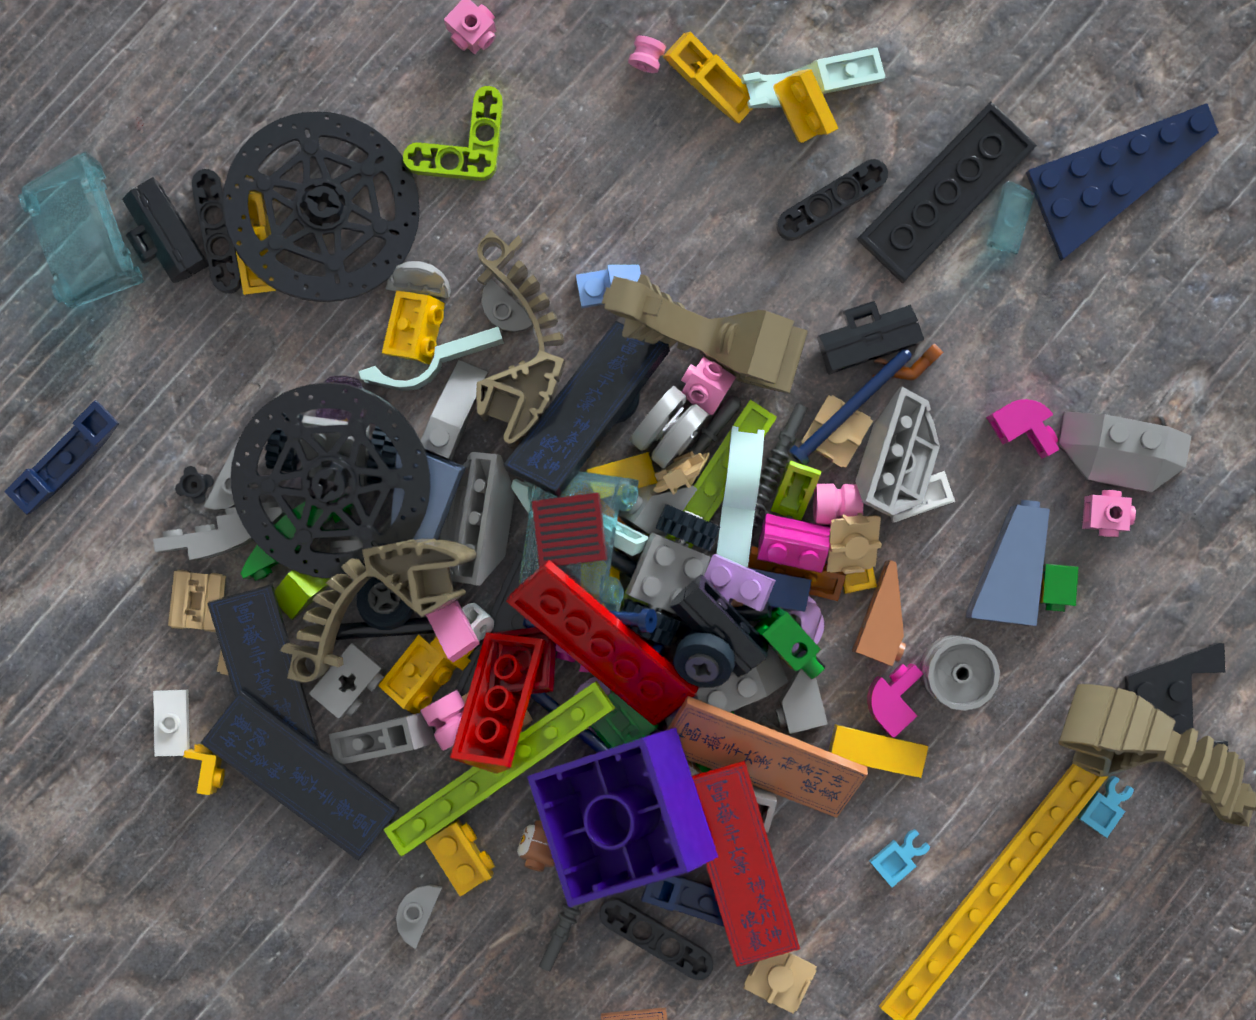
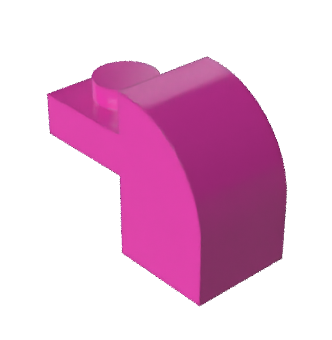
M1029 399L1017 400L986 417L1002 444L1008 443L1021 434L1026 433L1041 459L1060 450L1056 444L1058 442L1056 433L1049 425L1045 427L1043 423L1044 420L1053 416V413L1040 402Z
M904 664L898 666L889 675V678L892 680L889 683L882 677L877 676L868 690L867 704L869 712L877 724L892 738H895L917 717L916 713L900 697L923 675L915 664H909L907 667Z

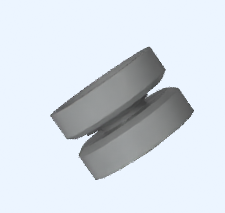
M674 385L657 402L629 438V441L641 451L647 450L654 441L658 442L660 440V443L652 452L651 459L663 469L671 463L677 454L680 456L698 434L697 430L709 416L707 412L695 404L690 406L679 417L684 410L683 405L686 403V395Z
M959 635L941 637L927 647L921 658L920 671L923 673L921 676L923 687L932 698L951 709L967 711L979 708L992 698L998 688L1000 670L997 658L987 646L977 640ZM964 667V673L958 679L956 672L959 668Z

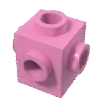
M461 0L444 18L446 29L452 34L451 40L463 51L468 48L473 54H476L480 49H487L496 37V27L493 21L495 17L482 4L477 7L471 0Z
M703 356L697 367L691 364L685 372L681 381L686 385L681 392L686 395V400L692 405L697 404L713 416L736 376Z
M1102 490L1101 495L1085 496L1082 529L1099 530L1098 536L1119 537V532L1130 531V525L1134 524L1136 515L1135 506H1131L1132 498L1122 497V491Z

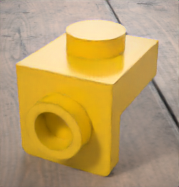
M195 744L194 749L184 750V758L202 760L197 793L205 795L216 793L217 788L222 787L225 776V769L221 768L222 759L202 744Z

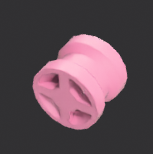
M637 36L634 42L636 49L633 54H630L628 63L641 71L657 73L660 67L658 60L661 55H664L666 46L654 38Z

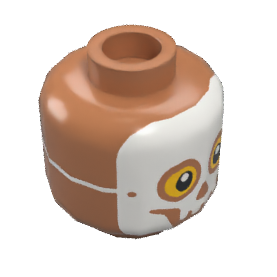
M536 820L534 824L524 828L517 853L526 861L525 867L543 872L545 867H554L555 864L542 822Z

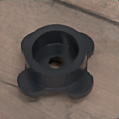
M188 466L184 469V475L176 485L175 491L179 496L185 495L192 498L194 503L201 504L206 499L205 493L208 487H211L214 483L213 477L209 474L203 475L197 472L195 467ZM193 482L197 483L196 488L192 487Z

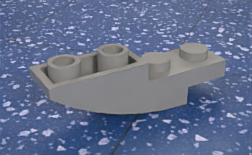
M277 502L262 503L266 514L274 525L286 515L281 507H277ZM236 507L225 509L226 515L216 516L218 529H215L214 524L196 526L195 533L183 534L182 529L162 532L163 538L153 539L155 552L166 553L188 549L189 560L198 561L232 552L254 540L243 526Z

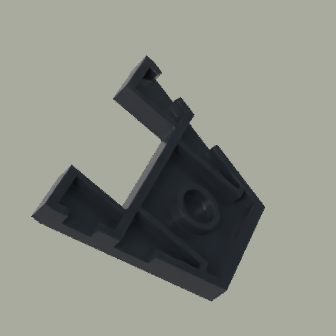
M1214 643L1206 648L1189 652L1173 660L1126 675L1125 690L1134 692L1137 696L1152 704L1155 709H1159L1175 721L1173 731L1182 735L1188 729H1194L1192 673H1226L1224 643ZM1214 740L1213 747L1217 744H1225L1228 747V741Z

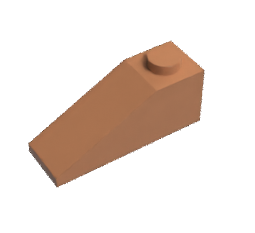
M888 560L885 561L852 652L893 666L894 661L899 662L901 660L906 644L902 643L904 630L897 563Z

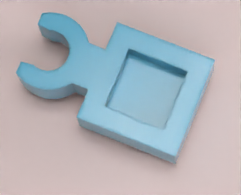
M1112 776L1107 780L1105 795L1103 796L1096 791L1077 817L1106 838H1108L1126 812L1118 806L1119 803L1128 800L1134 791L1132 787L1126 786L1124 791L1118 794L1115 791V786L1120 779L1116 776Z
M915 829L905 835L904 844L899 846L895 840H892L869 860L891 887H894L917 867L911 860L912 857L924 855L930 849L926 842L919 848L913 847L912 841L919 835Z

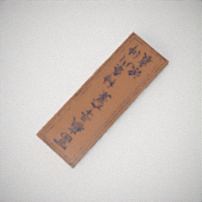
M687 696L667 730L677 729L686 759L713 770L745 761L752 785L836 818L868 775L866 766L690 696Z

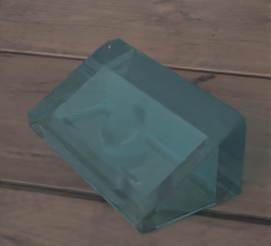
M1010 181L1003 185L986 246L1018 254L1034 199V192Z

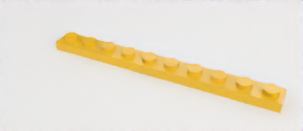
M1075 764L1069 767L881 1002L879 1007L894 1020H914L1108 776L1099 777Z

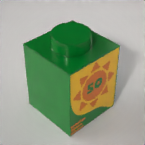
M1053 564L1043 565L1039 604H1046L1045 610L1065 612L1066 606H1076L1079 567Z

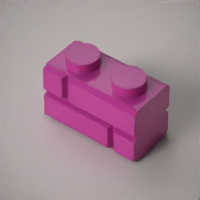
M766 514L759 537L757 559L822 573L830 547V527Z

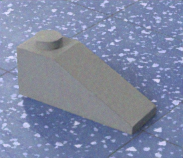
M458 360L421 438V443L426 451L453 461L477 402V382L486 379L489 372Z
M421 713L328 734L333 757L342 765L411 751L436 743L433 727L427 725Z

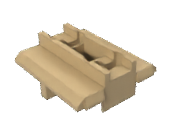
M828 395L801 442L804 443L845 402L833 395ZM857 410L815 452L828 458V460L836 465L846 468L873 420L868 415Z
M693 451L673 459L674 463L654 474L658 482L653 491L660 493L670 489L674 495L679 487L684 484L690 488L707 462L710 453L694 455Z
M858 513V516L847 517L842 515L841 519H833L830 526V547L826 571L830 573L842 571L844 574L865 572L864 569L876 567L877 549L881 548L882 545L879 541L881 517L877 515L863 516L861 513Z
M187 570L174 571L168 626L178 629L193 628L216 632L207 603L224 597L226 576L218 573H191Z
M790 952L756 961L744 983V989L767 1000L768 1003H773L794 1014L798 1010L817 971V966Z

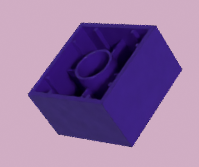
M676 728L527 776L568 908L687 873L718 857Z

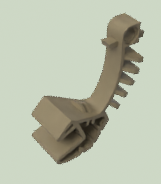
M490 230L478 244V257L486 270L477 278V281L486 285L494 276L501 282L526 311L539 342V352L531 361L526 363L524 360L518 362L519 366L514 367V365L508 367L509 370L477 382V413L484 422H487L489 417H493L509 423L503 439L509 448L516 449L555 399L558 389L557 382H560L565 360L546 353L545 347L563 345L564 338L560 332L542 336V329L554 327L558 323L556 314L553 311L539 319H536L534 315L535 312L542 311L550 305L549 298L545 292L529 303L525 300L526 297L540 291V283L537 278L532 275L519 289L515 287L514 284L528 276L527 267L518 260L507 276L501 272L523 245L520 236L518 235L507 245ZM489 247L501 249V256L497 260L490 261L484 257V253Z
M640 274L638 282L614 276L610 288L606 287L602 304L605 305L604 309L615 316L626 318L622 332L624 338H633L638 341L645 339V342L649 344H655L661 340L669 344V347L678 342V349L686 351L692 347L700 350L702 356L719 364L723 369L736 376L738 382L790 394L808 333L805 329L794 327L793 320L766 310H756L723 318L708 319L686 310L683 304L679 302H673L669 294L660 292L659 287L651 284L649 277Z
M412 539L363 549L365 568L359 559L347 561L341 566L347 574H336L326 583L334 590L322 591L314 597L313 601L322 605V607L310 609L303 617L304 620L317 623V625L307 626L297 631L296 639L320 642L319 648L287 643L280 650L281 652L292 654L288 678L300 682H309L324 676L330 665L335 667L344 665L343 657L333 655L338 630L349 604L372 577L380 579L387 588L392 590L422 617L441 610L466 595L464 589L453 590L449 567L475 560L477 557L475 550L463 544L442 539ZM307 657L312 659L315 664L314 673L309 672L306 668L305 661Z
M1093 684L1077 685L1059 739L1061 746L1076 750L1072 760L1073 764L1099 777H1104L1145 763L1163 761L1185 775L1201 790V802L1210 804L1215 815L1220 820L1229 824L1249 827L1252 813L1256 811V792H1253L1250 784L1242 783L1245 761L1244 759H1238L1239 755L1236 752H1228V747L1225 744H1217L1213 747L1214 739L1210 736H1204L1197 742L1198 731L1193 728L1188 729L1182 735L1173 731L1175 721L1159 709H1155L1152 704L1132 691Z

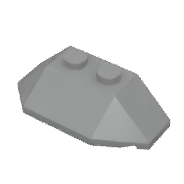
M900 387L874 423L855 480L862 502L888 516H893L923 503L940 448L935 424L929 412L931 410L929 401L904 387Z
M1065 411L1063 412L1058 444L1063 451L1065 450L1086 480L1153 492L1186 468L1191 436L1174 428L1106 414Z
M471 452L467 457V461L462 465L466 468L443 525L440 539L453 541L474 549L477 557L471 562L449 567L451 581L480 586L505 557L515 493L511 488L512 482L508 472L505 470L501 455Z
M768 648L767 658L749 673L737 677L732 671L729 680L724 684L713 688L699 687L697 694L692 698L727 712H732L767 697L788 683L778 655L775 651ZM681 707L664 719L667 727H669Z

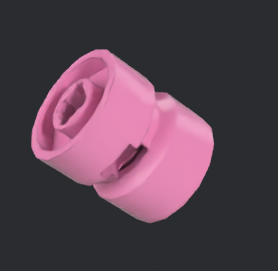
M834 484L816 485L813 494L814 524L831 526V521L833 519H841L842 515L847 517L858 516V513L863 515V502L856 484H843L841 489H837Z
M458 690L449 693L420 710L427 725L435 727L434 737L442 751L454 745L465 707V702Z

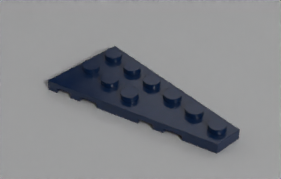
M1207 103L1029 169L1026 172L1060 261L1219 133Z

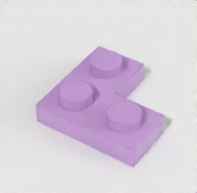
M713 554L704 575L730 604L734 599L758 611L764 610L776 581L717 554Z

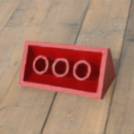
M486 632L451 752V759L496 774L511 768L545 640ZM495 642L499 643V658L494 664V674L506 684L518 682L523 676V673L520 671L524 666L513 655L505 654L501 656L503 645L534 649L524 687L519 696H515L508 689L500 685L489 689L492 651ZM508 660L513 661V671L509 675L503 676ZM505 692V697L500 696L498 693Z

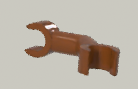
M934 343L911 367L903 366L892 378L915 380L944 352ZM881 358L873 361L884 366L888 363L887 360Z

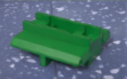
M612 690L607 696L616 709L590 726L608 749L650 736L658 727V725H653Z

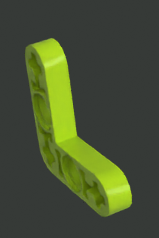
M483 86L475 93L468 147L420 142L412 143L406 147L403 153V161L406 167L417 175L486 181L492 178L497 169L503 113V99L499 90L492 86ZM487 95H492L493 101L497 102V104H491L490 117H496V120L484 117L485 107L484 103H481L480 100H486ZM484 125L490 126L494 130L493 138L486 142L480 141L476 137L478 128ZM417 151H421L423 157L433 159L432 152H437L435 156L436 168H431V161L424 160L420 162V166H415L410 156L414 157ZM455 154L459 158L458 166L453 170L444 169L441 166V160L444 155ZM464 155H469L468 161L471 163H479L480 158L484 157L487 164L491 165L490 167H485L484 172L481 173L478 172L477 166L467 165L468 172H464Z

